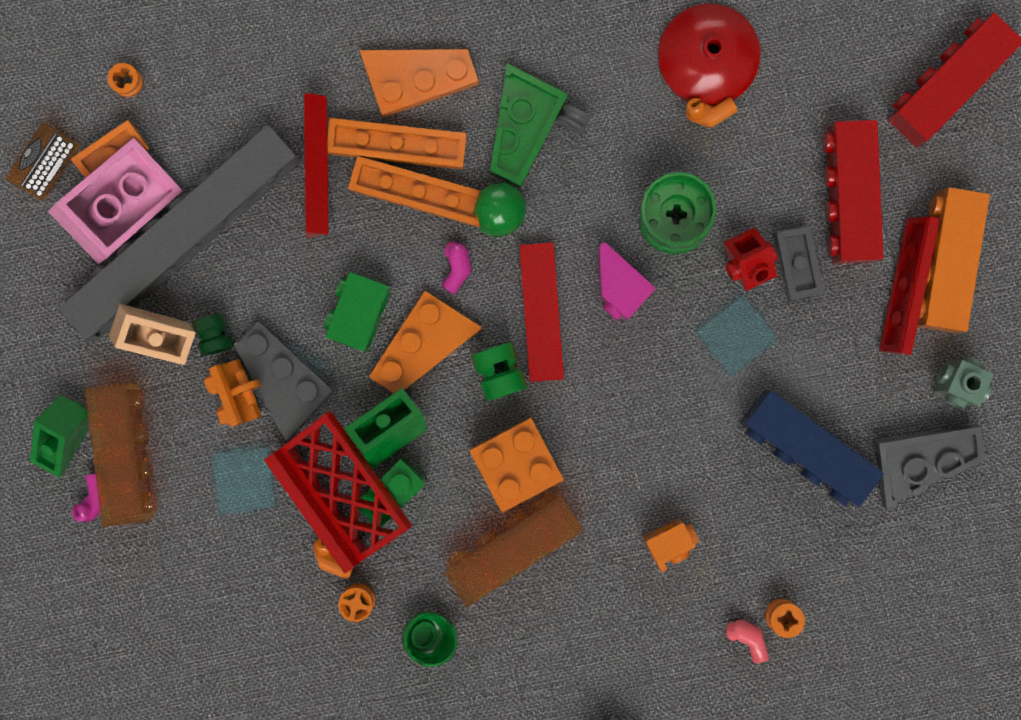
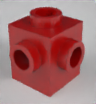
M755 227L723 242L728 262L724 263L726 272L733 282L738 280L745 291L777 277L774 264L778 260L776 251L770 242L765 241Z

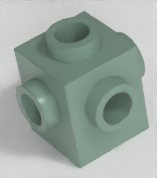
M964 357L963 360H947L937 375V383L933 391L946 397L944 400L946 403L960 409H965L966 406H980L991 394L993 387L991 381L994 374L983 369L984 363L970 357Z

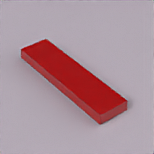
M924 216L906 219L879 348L881 352L912 355L940 222L939 218Z
M554 242L519 245L530 382L563 380L564 372Z

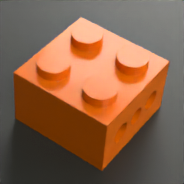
M531 416L469 450L502 513L564 480Z

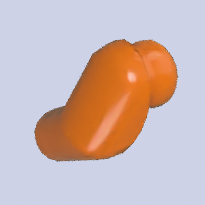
M730 97L714 107L701 103L699 98H693L687 102L685 114L692 123L710 128L737 113L738 109Z
M318 537L313 544V552L319 568L349 580L354 568L344 574Z

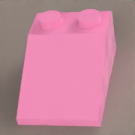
M133 138L55 203L48 213L99 264L183 190Z

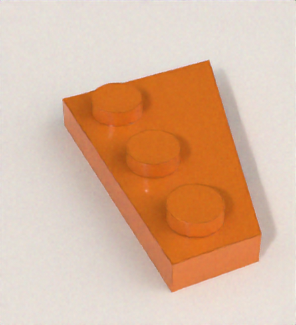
M468 49L359 50L383 118L479 85Z
M424 291L369 375V378L392 393L397 392L401 388L405 391L483 328Z

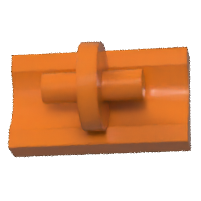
M240 359L209 368L210 375L204 379V383L208 392L212 395L219 394L223 406L218 407L216 412L220 424H230L231 427L262 417L253 393L254 389L262 386L259 379L249 382Z

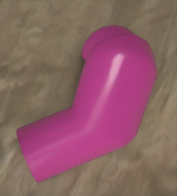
M450 242L445 247L444 255L449 259L451 271L441 286L455 295L471 273L472 267L468 249L463 244Z
M103 472L85 476L88 495L80 504H75L72 509V516L76 521L90 522L96 519L107 505L108 497Z

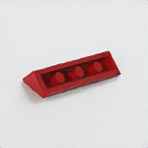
M306 93L304 94L305 237L312 238L328 235L327 98L323 95Z

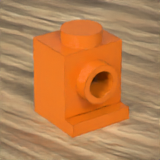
M679 518L642 536L661 572L668 570L665 565L666 562L671 561L672 564L688 558L691 555L689 551L696 548L695 544L700 542L692 525L688 524L685 526L684 522Z

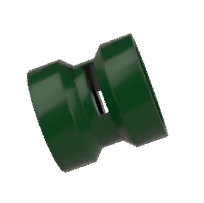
M224 313L203 317L191 322L192 328L196 332L195 334L201 339L198 344L201 356L216 354L234 347L232 337L225 334L227 321Z

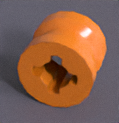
M364 583L351 584L339 598L338 608L340 614L350 622L365 620L375 606V593L370 586Z
M784 598L771 601L766 608V623L778 636L793 638L803 630L805 616L802 610L790 600Z

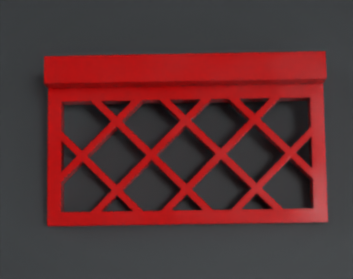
M331 411L325 413L283 447L264 459L267 466L344 574L413 526ZM324 424L327 425L334 435L333 445L319 441L320 427ZM299 444L310 447L309 462L301 458L294 448ZM319 450L332 453L331 468L318 465ZM340 455L347 456L354 463V473L340 470ZM317 472L331 476L330 490H326L317 480ZM339 478L353 482L352 496L338 493ZM361 484L372 488L375 493L374 502L360 499ZM337 501L351 504L350 519L345 518L337 508ZM359 507L374 510L372 525L358 521ZM381 513L391 515L399 527L395 530L380 527ZM357 529L372 533L371 546L366 549L357 536Z

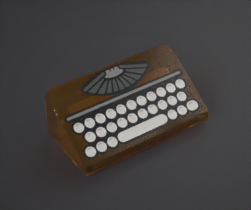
M42 122L6 176V180L44 202L71 161V158L80 147V144L49 124Z

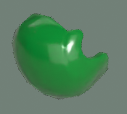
M505 182L491 183L480 191L473 210L480 223L479 230L493 238L508 236L523 224L526 213V203L521 192Z
M433 611L416 613L406 622L401 634L404 651L414 662L424 667L442 666L452 658L458 645L454 625L445 617Z

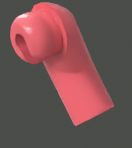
M742 619L727 624L726 635L731 641L738 640L748 645L753 663H762L770 659L763 633L758 626Z

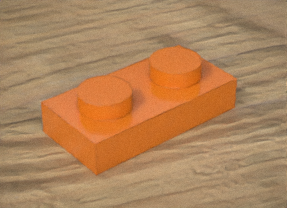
M128 119L72 157L71 161L86 178L133 138L146 151L151 147L130 119Z

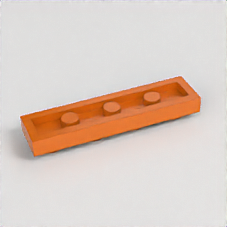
M330 118L327 137L328 155L354 158L360 156L372 160L463 170L467 133Z
M357 156L348 186L349 191L474 227H480L478 218L473 213L479 190Z

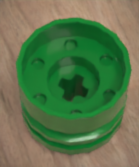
M667 173L654 180L644 194L639 214L640 231L646 242L658 252L669 255L686 254L697 248L713 226L717 212L715 196L708 184L696 175L689 173ZM672 211H678L679 217L683 218L678 225L672 224V218L669 217Z

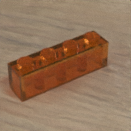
M122 383L85 388L102 527L141 523L153 519L154 512L157 511L156 494L151 492L150 478L153 476V465L151 459L146 454L145 444L149 441V432L147 425L142 422L141 409H144L145 405L142 390L138 389V383Z
M551 492L546 493L534 502L535 509L525 515L522 511H519L505 521L506 528L497 534L493 530L487 532L476 540L478 544L476 548L466 553L465 549H462L447 559L449 565L445 568L444 574L467 608L584 531L560 492L554 496Z

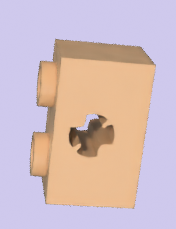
M119 304L109 338L115 348L185 365L196 332L186 321Z

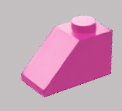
M603 242L597 250L599 296L604 302L602 309L614 320L617 321L621 317L626 321L656 288L608 244Z

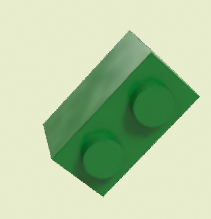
M349 272L347 279L342 277L335 295L339 298L335 311L330 310L324 322L323 329L327 330L325 337L358 350L369 352L392 288Z
M403 388L344 428L372 469L428 430L422 412Z

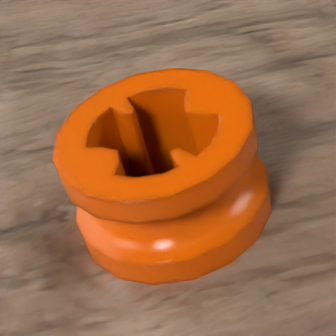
M118 63L109 70L107 81L109 86L119 95L133 97L141 91L143 87L142 75L132 65ZM127 72H130L128 75L133 81L131 84L126 83L124 88H122L123 85L118 82L119 77H126Z

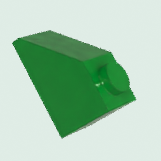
M60 394L34 421L30 462L60 478L88 431L91 411L86 409L81 403L72 401Z
M405 456L380 479L400 508L428 482ZM372 488L361 499L374 502L375 493ZM359 507L363 514L373 523L374 510ZM381 513L380 527H382L392 516L389 514Z

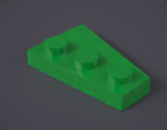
M508 63L505 72L490 173L521 188L557 116L565 104L568 94Z

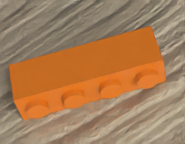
M948 187L936 192V195L933 196L929 206V215L939 218L940 222L918 327L950 333L968 332L990 194Z

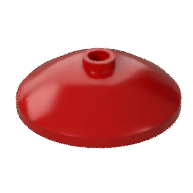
M712 3L692 6L675 16L666 27L658 48L659 69L671 91L686 102L693 98H699L701 103L716 106L729 97L735 100L742 95L754 81L761 59L759 39L749 21L730 7ZM707 45H717L719 52L716 54L710 53Z

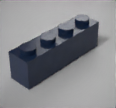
M763 390L740 422V424L747 428L744 433L747 437L759 445H762L764 441L775 449L772 455L788 466L792 462L803 469L800 473L803 478L815 486H818L821 482L831 490L828 496L844 507L848 503L860 507L884 475L882 471L771 390Z

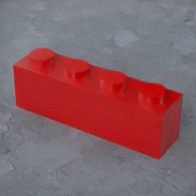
M995 12L985 20H982L980 17L974 20L964 30L963 34L967 37L960 45L953 42L939 56L943 62L936 69L930 66L915 81L919 87L912 94L906 91L893 103L892 107L895 111L887 120L915 147L927 142L1021 46V37Z
M878 120L834 122L826 129L827 132H824L822 137L823 152L828 154V166L824 169V185L829 187L830 201L826 202L825 217L827 222H831V235L827 238V253L829 256H832V264L874 263L884 259Z

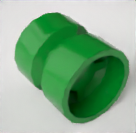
M513 342L471 355L476 374L482 375L484 378L480 385L486 402L528 388L522 369H518L515 366L519 359ZM500 363L504 372L495 375L493 365Z

